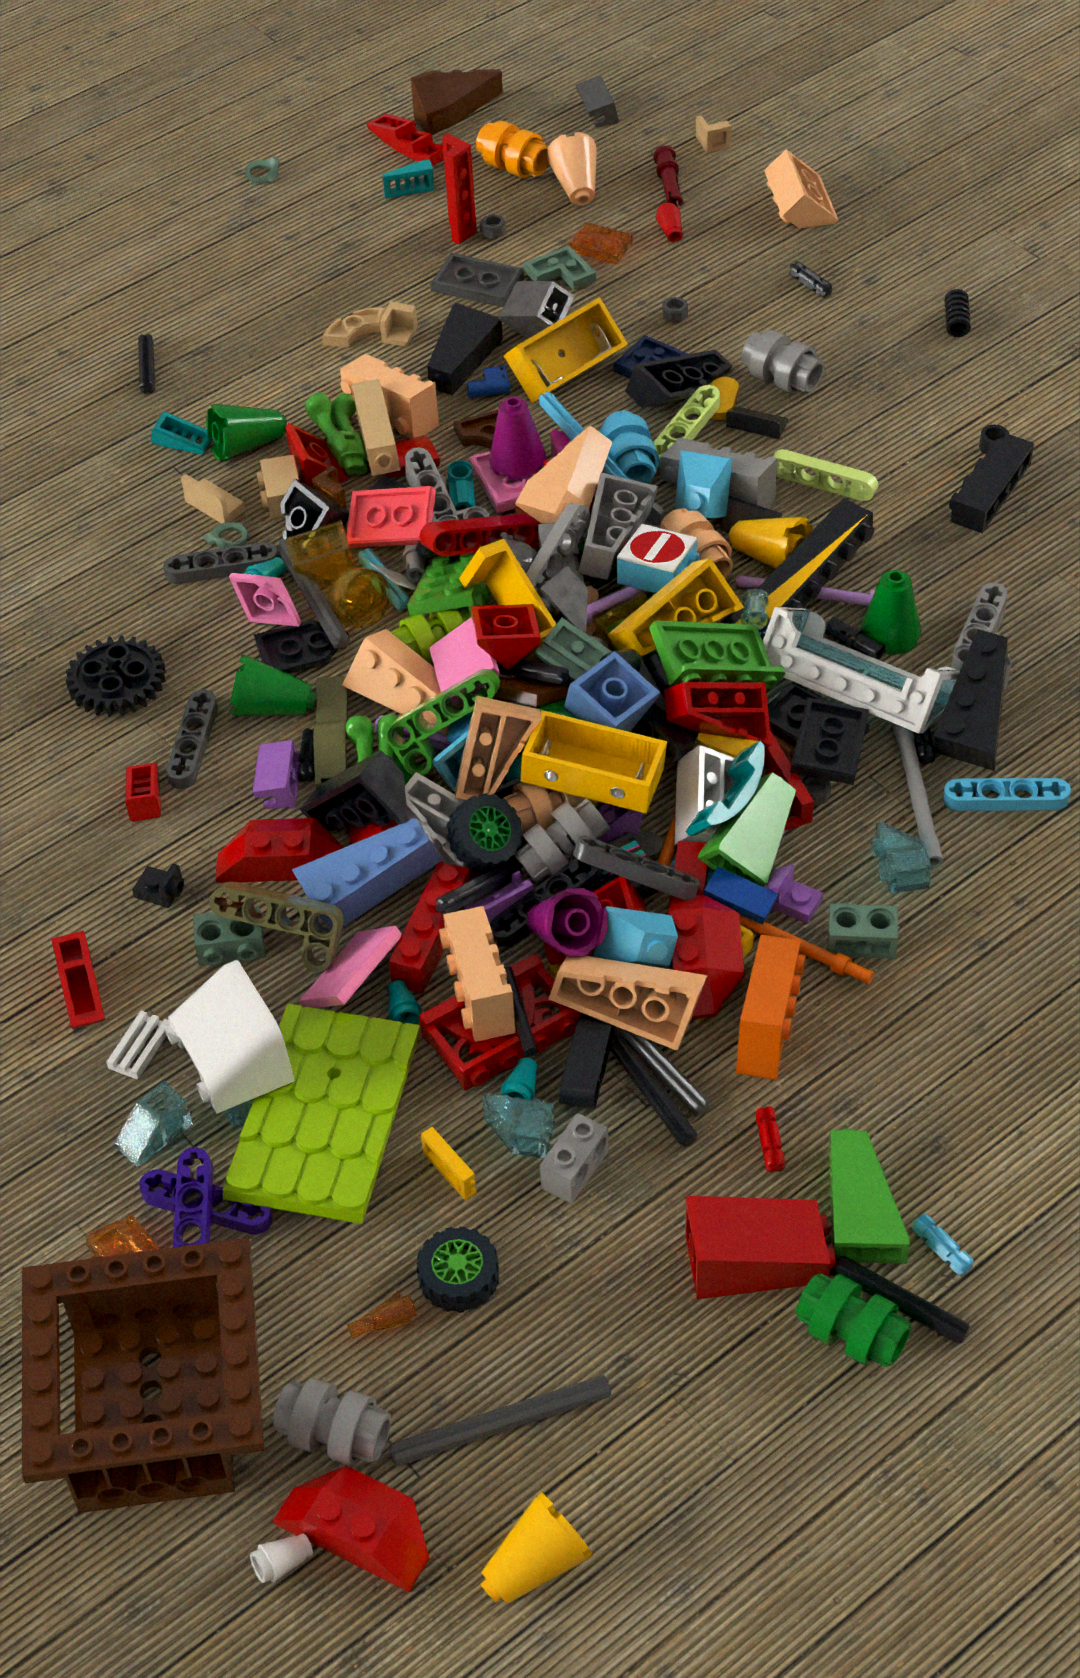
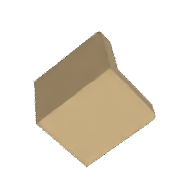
M702 115L696 116V138L707 153L729 148L731 143V125L728 121L708 125Z
M397 302L389 303L380 320L382 343L403 347L409 345L418 328L416 306Z

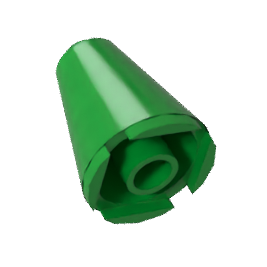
M225 404L210 405L212 408L207 410L208 438L213 437L215 446H211V450L219 461L230 459L278 440L286 432V417L281 415L278 410Z
M899 570L887 571L881 576L861 623V629L865 631V634L886 646V654L889 655L902 654L913 649L921 636V624L911 578L908 574Z
M241 655L239 662L245 663V665H241L240 671L237 670L230 702V705L234 706L229 710L230 715H306L307 709L313 710L316 692L311 691V684L253 657Z

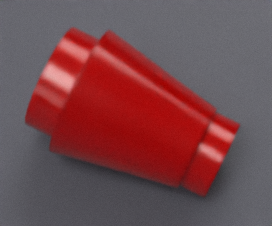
M673 203L662 204L657 209L656 221L670 242H677L683 236L681 211Z

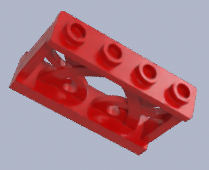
M535 953L510 966L513 969L538 1050L536 1054L543 1052L554 1042L572 1036L575 1032L580 1012L549 1000L555 980L543 967V962ZM539 985L547 996L535 998L533 988ZM454 996L420 1014L419 1020L422 1037L428 1045L431 1044L465 1091L474 1086L484 1084L490 1077L503 1070L512 1069L521 1058L529 1057L524 1055L517 1030L511 1036H500L475 1042L472 1030H465L461 1015V1009L465 1008L464 1001L457 1002V998ZM551 1005L557 1007L560 1012L543 1020L544 1016L552 1015V1012L546 1008L536 1009L535 1007ZM449 1034L458 1041L452 1048L443 1036ZM468 1044L471 1045L469 1048L470 1059L474 1054L479 1053L482 1055L465 1063L459 1056L461 1050Z

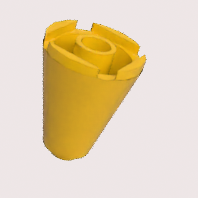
M800 516L738 521L730 529L729 541L733 549L777 569L814 528L813 525L807 524L808 518Z
M540 1492L533 1499L481 1571L486 1579L480 1585L495 1603L502 1598L506 1604H509L587 1561L594 1555L566 1518L552 1507L553 1503L543 1492Z

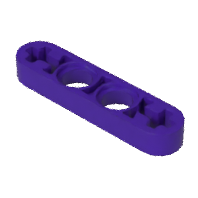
M198 1147L188 1148L182 1152L178 1159L173 1247L210 1243L213 1162L206 1151ZM199 1158L203 1165L198 1166L196 1171V1177L199 1182H194L193 1172L188 1166L193 1165L195 1159ZM195 1191L201 1192L203 1194L202 1203L196 1208H187L184 1203L187 1195ZM192 1226L201 1228V1236L196 1242L189 1244L183 1241V1233L187 1228Z
M158 1169L145 1173L139 1183L143 1200L151 1206L175 1212L177 1174ZM158 1184L163 1185V1188H157L155 1192L150 1190V1187L156 1188ZM213 1184L211 1223L253 1235L262 1234L270 1228L273 1220L270 1207L229 1201L232 1203V1206L228 1211L223 1213L213 1211L215 1203L223 1200V1187ZM197 1192L199 1194L197 1200L192 1203H185V1206L187 1208L198 1207L202 1203L203 1194ZM257 1212H261L262 1217L256 1216L254 1221L249 1219V1215L254 1216Z

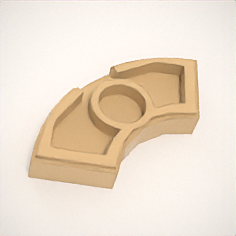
M385 308L361 309L354 311L353 315L343 320L337 319L324 332L322 336L323 345L350 347L352 342L362 335L381 332L380 320L386 311Z

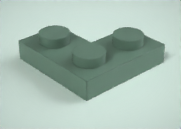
M569 245L524 263V272L533 281H549L560 276L573 290L596 281V272Z

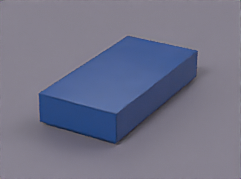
M719 866L703 892V895L762 925L778 897L777 893Z

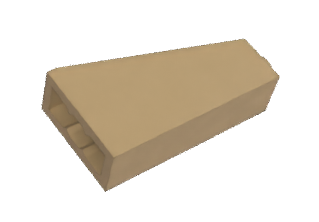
M379 379L351 384L361 437L363 438L372 476L400 471L396 444Z

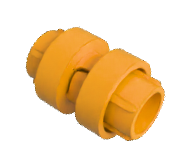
M503 120L496 123L490 122L480 129L476 139V149L481 153L486 164L500 170L506 169L510 174L523 179L530 176L537 177L548 167V146L543 142L541 135L526 129L520 130L518 126Z

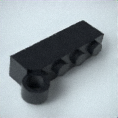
M1001 425L985 426L981 430L979 449L985 456L983 459H978L972 475L965 477L959 493L955 492L952 495L949 503V509L952 510L950 522L983 534L1031 465L1034 443L1010 435L1009 431Z

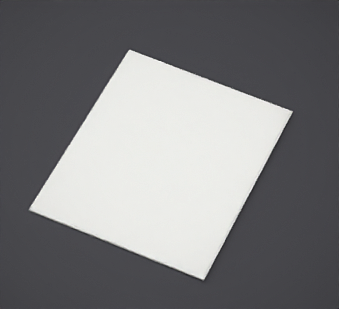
M371 564L397 585L412 590L416 589L417 586L402 574Z

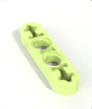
M713 385L699 387L653 442L659 454L658 468H660V457L679 439L672 438L671 435L673 433L682 432L685 435L681 438L693 440L719 409L721 401L720 391L717 387ZM690 414H698L700 416L695 420H688L686 418Z
M784 449L777 450L772 456L777 458L776 477L860 501L870 500L879 486L876 477L858 469ZM804 467L812 469L816 475L807 474L804 471ZM830 475L839 476L843 483L835 482Z

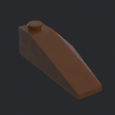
M476 69L472 72H462L461 70L441 72L440 70H432L412 77L414 121L424 132L430 134L450 128L503 93L502 71L500 69Z

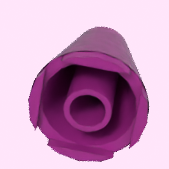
M509 397L499 405L489 457L490 468L498 476H500L499 472L506 474L510 480L530 478L539 472V468L544 465L546 453L527 402L518 397Z
M568 888L532 907L527 916V925L532 934L561 954L572 957L585 956L604 941L608 930V914L595 893L584 888Z

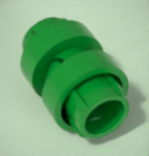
M824 1274L815 1275L805 1287L796 1307L798 1319L809 1325L808 1334L828 1346H832L838 1339L847 1342L845 1355L864 1366H869L873 1361L884 1367L892 1366L903 1351L912 1328L909 1320L898 1315L899 1306L879 1294L873 1295L867 1302L860 1298L862 1286L841 1274H838L834 1279Z

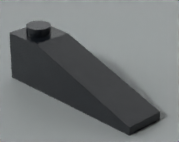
M716 349L639 363L634 367L625 392L642 408L689 398L699 387L710 384L731 370L732 365Z

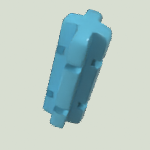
M922 1214L913 1222V1231L921 1239L926 1238L925 1243L945 1263L950 1262L949 1267L957 1275L962 1276L973 1267V1258L965 1250L960 1251V1246L940 1226L935 1227L936 1222L929 1215Z

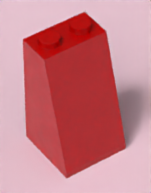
M714 1196L686 1197L685 1238L697 1299L807 1286L815 1275L824 1274L830 1277V1268L836 1266L834 1248L832 1245L827 1246L825 1236L829 1234L826 1214L819 1213L817 1200Z

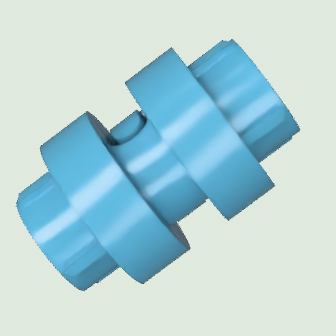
M625 410L610 414L599 431L612 441L608 456L630 480L649 484L658 469L659 456L646 421L642 417Z

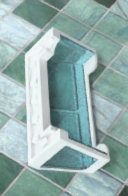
M774 608L763 644L771 666H781L784 668V678L851 706L869 709L870 714L916 733H924L943 714L960 673L959 670L951 667H941L937 670L927 668L922 677L823 638L826 628L825 622L817 613L804 608Z

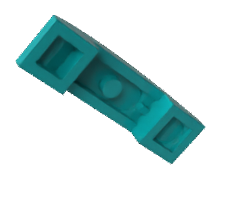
M761 741L739 752L726 771L733 778L734 783L722 801L719 800L698 812L685 831L689 836L698 835L735 816L747 805L755 793L762 775L765 750L764 744Z

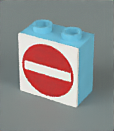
M641 524L617 556V583L657 593L688 565L700 560V553H697V537Z

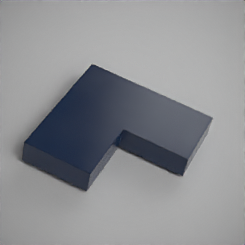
M644 335L613 364V372L630 379L636 364L687 355L688 353Z

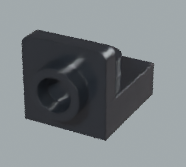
M172 863L167 872L147 866L132 889L134 898L169 908L174 899L179 897L184 889V879L181 875L180 866Z

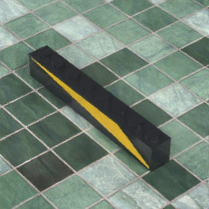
M843 498L744 602V608L736 611L725 624L757 625L763 641L775 607L804 608L811 599H815L819 595L821 588L828 580H833L842 565L846 561L853 559L857 549L864 542L867 543L872 538L874 533L873 512Z

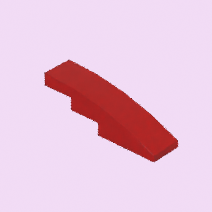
M384 114L366 123L368 129L382 141L417 162L430 159L433 166L444 160L443 145L433 143L430 133L416 130L414 120Z

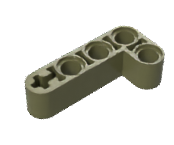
M226 882L211 894L209 899L211 910L220 917L305 936L301 960L308 970L321 972L336 958L343 927V914L337 906L238 882ZM226 893L229 894V900L235 901L230 906L227 905V899L222 897ZM255 899L262 900L267 905L266 914H261L255 910ZM286 908H296L300 914V921L290 920L287 917ZM319 915L329 916L333 921V928L326 929L322 927L319 923ZM312 948H322L326 952L327 959L325 961L317 960L313 956Z

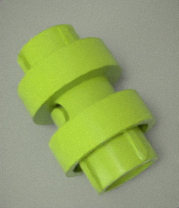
M468 606L429 613L430 619L428 620L421 614L400 620L399 628L391 631V633L434 667L429 647L471 618Z

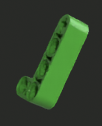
M490 669L478 670L399 716L392 723L387 731V740L410 775H414L417 772L424 776L433 767L432 762L437 756V752L428 738L430 735L472 712L476 696L490 699L495 696L500 687V679L494 671ZM479 683L489 684L490 687L488 688V690L486 688H482L479 691H477L473 696L472 691L477 687ZM457 695L461 697L464 707H454L450 702V696ZM423 712H433L437 717V722H427L424 719ZM397 727H406L410 731V738L401 737L397 732ZM415 753L423 754L427 759V764H418L414 760L413 755Z

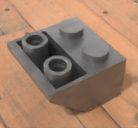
M517 281L500 314L499 320L529 339L563 319L575 296L553 281Z
M566 566L540 587L537 593L556 624L561 618H564L585 633L587 626L588 589L571 569Z

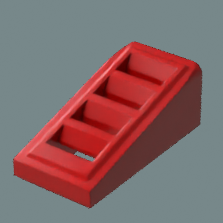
M155 762L126 767L125 803L129 819L133 822L159 818L161 816L158 764Z

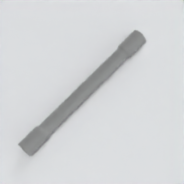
M892 723L895 739L900 749L920 837L919 845L923 863L926 868H938L943 864V856L939 839L935 834L914 743V732Z

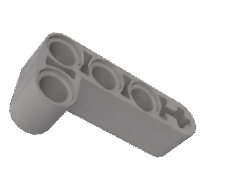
M419 447L413 448L406 453L405 475L409 486H433L436 490L432 522L489 517V513L484 508L478 506L456 511L431 454L426 449Z
M987 583L980 589L954 648L951 668L961 670L977 629L997 634L1004 618L1008 593L1003 585ZM1007 656L1004 690L1008 687L1011 668L1009 656Z

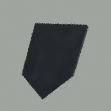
M313 620L302 622L300 626H285L254 634L261 661L287 674L328 664L339 649L333 647L320 623Z

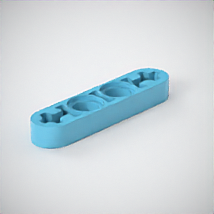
M1059 778L952 779L945 785L943 802L948 808L956 811L1061 810L1069 803L1071 788L1066 781ZM990 790L996 792L999 796L991 799L985 797L982 793ZM1024 790L1029 792L1031 797L1020 798L1015 795V792Z

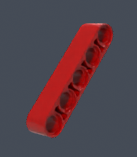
M528 513L427 523L423 526L419 538L423 546L443 557L475 554L480 547L501 540L500 534L502 532L513 535L515 541L524 542L535 548L539 547L538 524L542 523Z

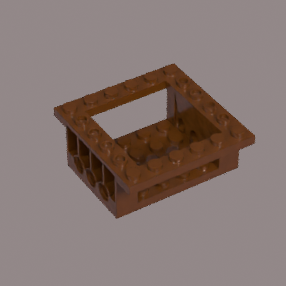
M249 1238L22 1267V1478L24 1483L65 1478L79 1513L235 1492L233 1455L264 1451L252 1256ZM61 1303L65 1307L74 1332L75 1433L60 1434L59 1304ZM149 1354L161 1356L160 1361L154 1366L147 1367L141 1364L143 1358ZM158 1387L162 1389L161 1395L155 1400L148 1401L142 1398L143 1393L149 1388Z

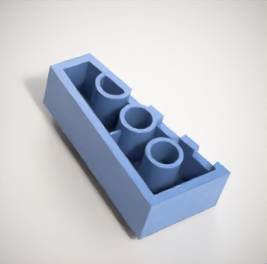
M416 818L292 869L308 899L333 904L342 911L343 927H345L444 859ZM319 915L330 929L333 928V921L329 916Z

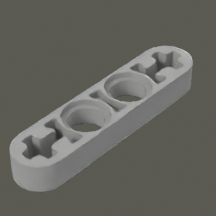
M574 503L566 505L532 562L526 575L536 591L564 568L590 521V511L586 505ZM562 536H563V537H564V540H563V544H562V547H561V538H562ZM550 558V565L547 571V562Z

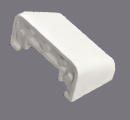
M238 960L223 965L168 1016L169 1024L164 1026L171 1045L177 1043L180 1048L185 1047L200 1074L202 1082L196 1085L201 1099L204 1103L210 1101L217 1114L295 1081L280 1028Z

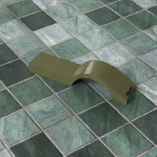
M346 676L320 677L316 680V722L313 733L316 789L322 784V779H331L347 769L345 726L348 721V688L342 686Z

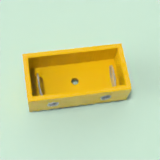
M599 297L518 344L503 356L530 401L534 403L539 400L541 394L560 388L565 383L614 355L627 346L628 343ZM558 351L563 353V357L558 355Z
M541 710L542 719L537 727L533 729L522 753L521 782L647 813L664 770L667 741Z

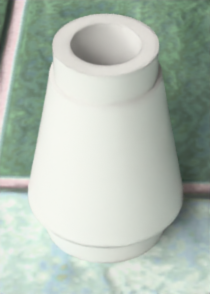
M302 1533L298 1536L295 1535L260 1544L257 1550L250 1554V1558L259 1580L262 1583L269 1580L275 1583L305 1561L306 1558L312 1556L313 1550L309 1539Z

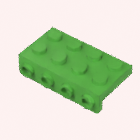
M475 554L460 555V557L450 559L448 556L434 558L429 563L407 604L410 616L467 606L471 614V606H487L492 593L485 581L464 588L459 580V577Z
M655 620L649 627L669 686H675L683 682L765 683L766 690H770L785 675L783 667L771 666L757 625Z

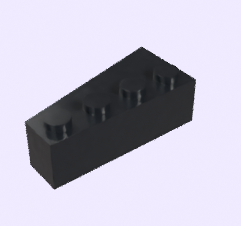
M977 629L934 734L936 753L995 771L1008 656L1007 637Z

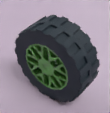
M460 1226L459 1228H445L442 1232L434 1233L432 1238L427 1239L423 1243L422 1250H419L418 1261H416L420 1289L422 1288L426 1300L429 1299L436 1308H443V1311L447 1312L457 1311V1313L469 1309L472 1311L477 1309V1306L480 1304H485L489 1300L490 1295L495 1293L496 1284L499 1283L498 1256L494 1245L490 1243V1239L486 1235H481L479 1231Z

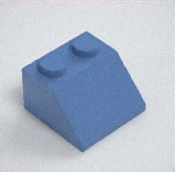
M614 651L569 685L564 707L577 719L630 732L659 697L660 692Z

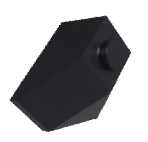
M297 479L293 480L280 503L281 515L285 516L286 523L283 538L285 541H292L302 558L308 557L338 539L349 519V512L335 500Z

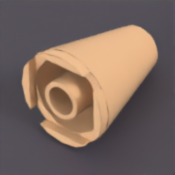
M574 132L575 136L566 137V134L551 142L547 148V160L570 201L575 205L583 206L587 205L595 197L597 147L594 139L588 134Z

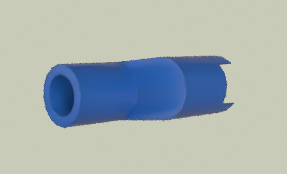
M505 365L483 368L484 380L467 382L469 399L510 393V383Z

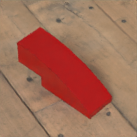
M84 930L51 938L71 1028L75 1029L106 1021Z

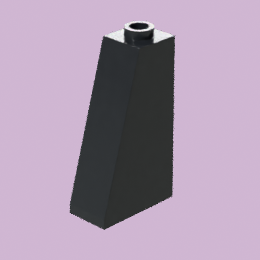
M456 302L452 305L427 365L428 380L435 382L437 391L453 396L503 340L502 321L499 320V317Z

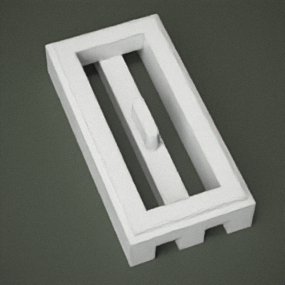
M141 1010L107 1060L108 1069L139 1079L167 1037L164 1026L169 1024V1021L164 1019L162 1022L156 1015L148 1017L147 1012ZM154 1029H157V1031L151 1038L150 1042L148 1043V1045L146 1046V1048L144 1049V1051L142 1052L134 1066L130 1068L129 1066L131 1065L137 1054H140V1052L144 1048L145 1042L152 1033V1031Z

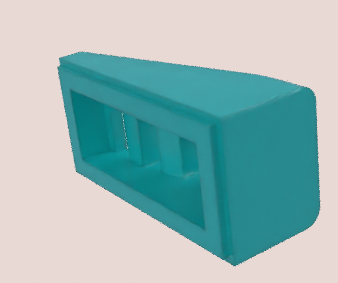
M430 159L382 174L385 199L435 190L433 168ZM400 179H405V184L400 185ZM395 180V187L391 188L390 181Z
M163 411L152 429L150 442L164 447L203 455L213 437L208 438L207 429ZM197 438L203 439L200 444L196 443Z

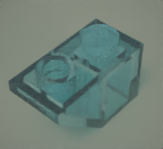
M884 822L877 823L875 837H871V849L873 856L879 857V875L882 882H887L890 894L929 888L932 866L924 843Z
M164 1080L135 1103L115 1141V1146L139 1167L193 1125L187 1101Z
M484 1093L482 1099L484 1119L512 1154L545 1158L548 1154L555 1124L554 1104L546 1103L539 1099L526 1100L512 1098L505 1094L492 1095Z

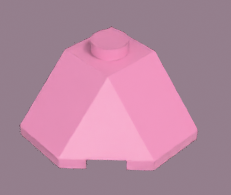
M230 574L229 579L249 622L300 626L302 622L281 578L252 574Z

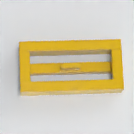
M433 1127L421 1133L423 1154L465 1201L477 1193L475 1188L476 1181L474 1180L475 1173Z

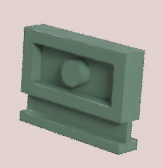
M561 618L544 639L540 648L536 649L535 657L545 664L567 668L570 681L573 682L598 664L603 655L612 651L564 618Z

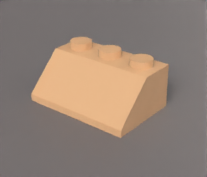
M787 149L764 170L768 179L766 183L774 194L772 197L773 201L780 210L778 214L785 223H792L801 229L835 224L838 221L821 176Z

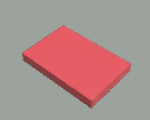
M433 486L352 491L345 540L346 546L348 548L418 544L421 529L427 523H431L433 519L435 488Z

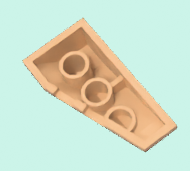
M591 425L587 426L559 454L548 461L539 472L527 480L515 505L542 524L556 522L569 503L586 505L589 509L612 441Z

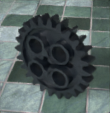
M123 635L115 642L110 636L105 644L96 640V647L94 648L86 645V653L77 652V660H70L71 669L66 670L67 678L65 680L70 698L75 699L76 706L84 705L85 712H89L94 708L96 716H99L103 711H107L108 717H111L114 711H119V714L124 716L125 709L128 708L135 713L136 705L140 704L147 707L146 699L155 700V691H162V683L166 682L164 661H162L161 653H156L155 646L148 647L146 640L137 644L136 637H132L126 642Z

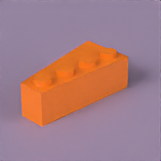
M760 935L740 1019L736 1074L774 1080L778 1078L784 1041L789 1040L792 1020L789 1018H794L797 998L793 996H799L801 976H797V974L803 975L806 955L800 954L801 940Z

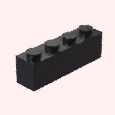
M380 750L322 783L299 810L307 818H315L327 831L347 829L350 825L363 828L369 823L374 822L377 826H383L393 820L396 824L405 823L408 816L404 773L396 766L395 761L390 756L385 755Z

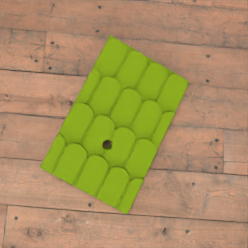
M287 1003L279 1028L285 1042L295 1081L254 1098L240 1134L239 1144L226 1175V1182L223 1187V1200L363 1224L419 1040L420 1025L402 1024L399 1021L374 1017L368 1018V1016L343 1012L335 1013V1011L306 1006L303 1008L300 1005Z

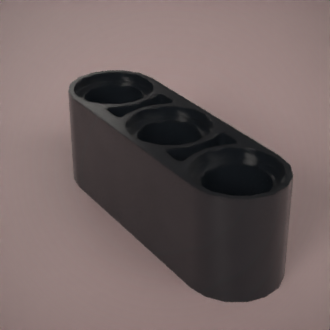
M578 1018L560 1085V1104L590 1109L596 1108L610 1054V1046L613 1042L614 1025L597 1019Z

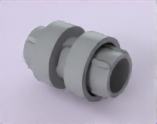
M773 329L765 333H752L746 340L742 350L741 358L743 364L749 367L752 376L767 383L774 381L776 387L790 394H796L799 391H813L823 376V360L816 356V351L813 347L800 341L791 343L788 336Z
M587 798L574 808L565 801L551 812L556 822L545 830L537 823L523 834L527 844L517 851L515 857L537 885L569 864L568 861L575 857L573 851L579 837L586 836L598 839L610 830L605 819Z
M310 1378L305 1384L296 1381L288 1383L278 1398L273 1416V1426L277 1429L278 1433L288 1435L290 1446L315 1453L323 1443L327 1445V1454L330 1459L351 1466L355 1465L359 1459L368 1462H374L379 1459L388 1441L392 1422L391 1415H389L387 1410L376 1407V1399L374 1397L350 1390L343 1399L337 1398L336 1385L315 1378Z

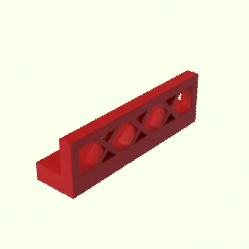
M447 133L442 136L448 218L451 225L452 241L460 245L477 233L471 145Z
M770 731L772 746L764 748L763 767L767 770L765 776L773 772L796 789L790 812L794 814V817L787 819L784 831L812 822L814 801L798 774L790 772L791 763Z

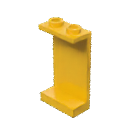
M505 539L480 547L459 577V580L464 588L485 581L498 605L533 604L541 640L522 659L540 662L541 660L535 657V651L537 648H540L544 639L555 627L554 619Z

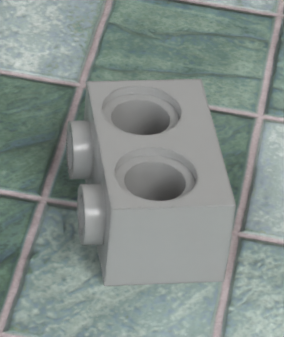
M576 1113L540 1164L541 1189L573 1204L609 1152L608 1127Z

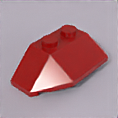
M315 818L250 820L218 853L215 880L216 883L296 881L297 878L292 869L344 847Z
M697 895L691 900L671 899L669 915H672L678 935L672 955L673 970L707 975L691 1019L715 1017L721 1010V1006L731 996L745 976L739 913L706 895Z
M346 1465L294 1487L273 1519L275 1525L296 1536L304 1533L310 1543L409 1593L430 1559L414 1499Z

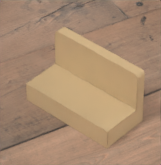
M187 474L181 477L185 502L221 524L231 522L245 511V504L242 500L205 478L197 481Z

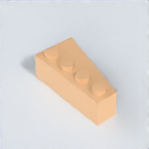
M567 956L558 970L549 1000L678 1051L707 975L591 956Z

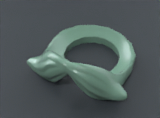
M272 157L269 160L253 161L246 166L245 176L253 183H272L278 175L279 159ZM256 168L270 169L269 173L264 177H254L250 174Z
M226 522L219 524L209 534L202 537L209 545L217 544L221 549L245 545L248 540V531L240 523ZM228 530H236L242 534L240 540L235 543L219 538L222 533Z

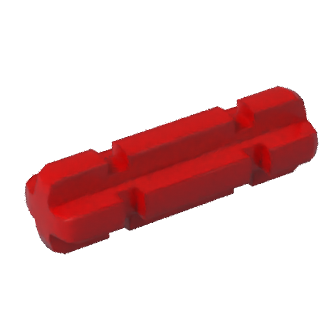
M768 1106L765 1108L760 1107L756 1110L757 1127H759L758 1132L762 1152L765 1156V1167L768 1172L772 1173L784 1170L785 1158L781 1150L782 1143L778 1124L775 1121V1110Z

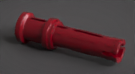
M661 146L653 154L654 162L657 164L656 173L662 179L667 203H673L678 207V201L681 207L683 199L677 179L679 166L675 161L676 153L671 146Z

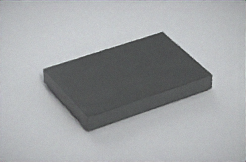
M450 253L430 283L431 291L504 307L514 285L524 277V269Z

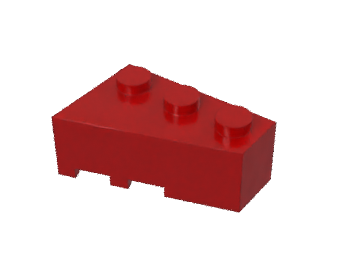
M683 682L664 689L668 722L698 733L761 741L764 744V748L772 746L765 683Z

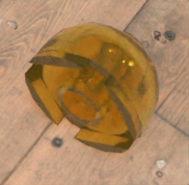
M352 567L345 570L334 579L330 588L329 600L331 608L339 619L351 626L363 628L368 623L369 626H373L384 616L389 605V598H386L385 589H389L388 582L381 573L370 568Z

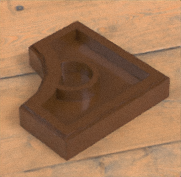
M498 410L454 421V431L462 446L477 445L491 449Z

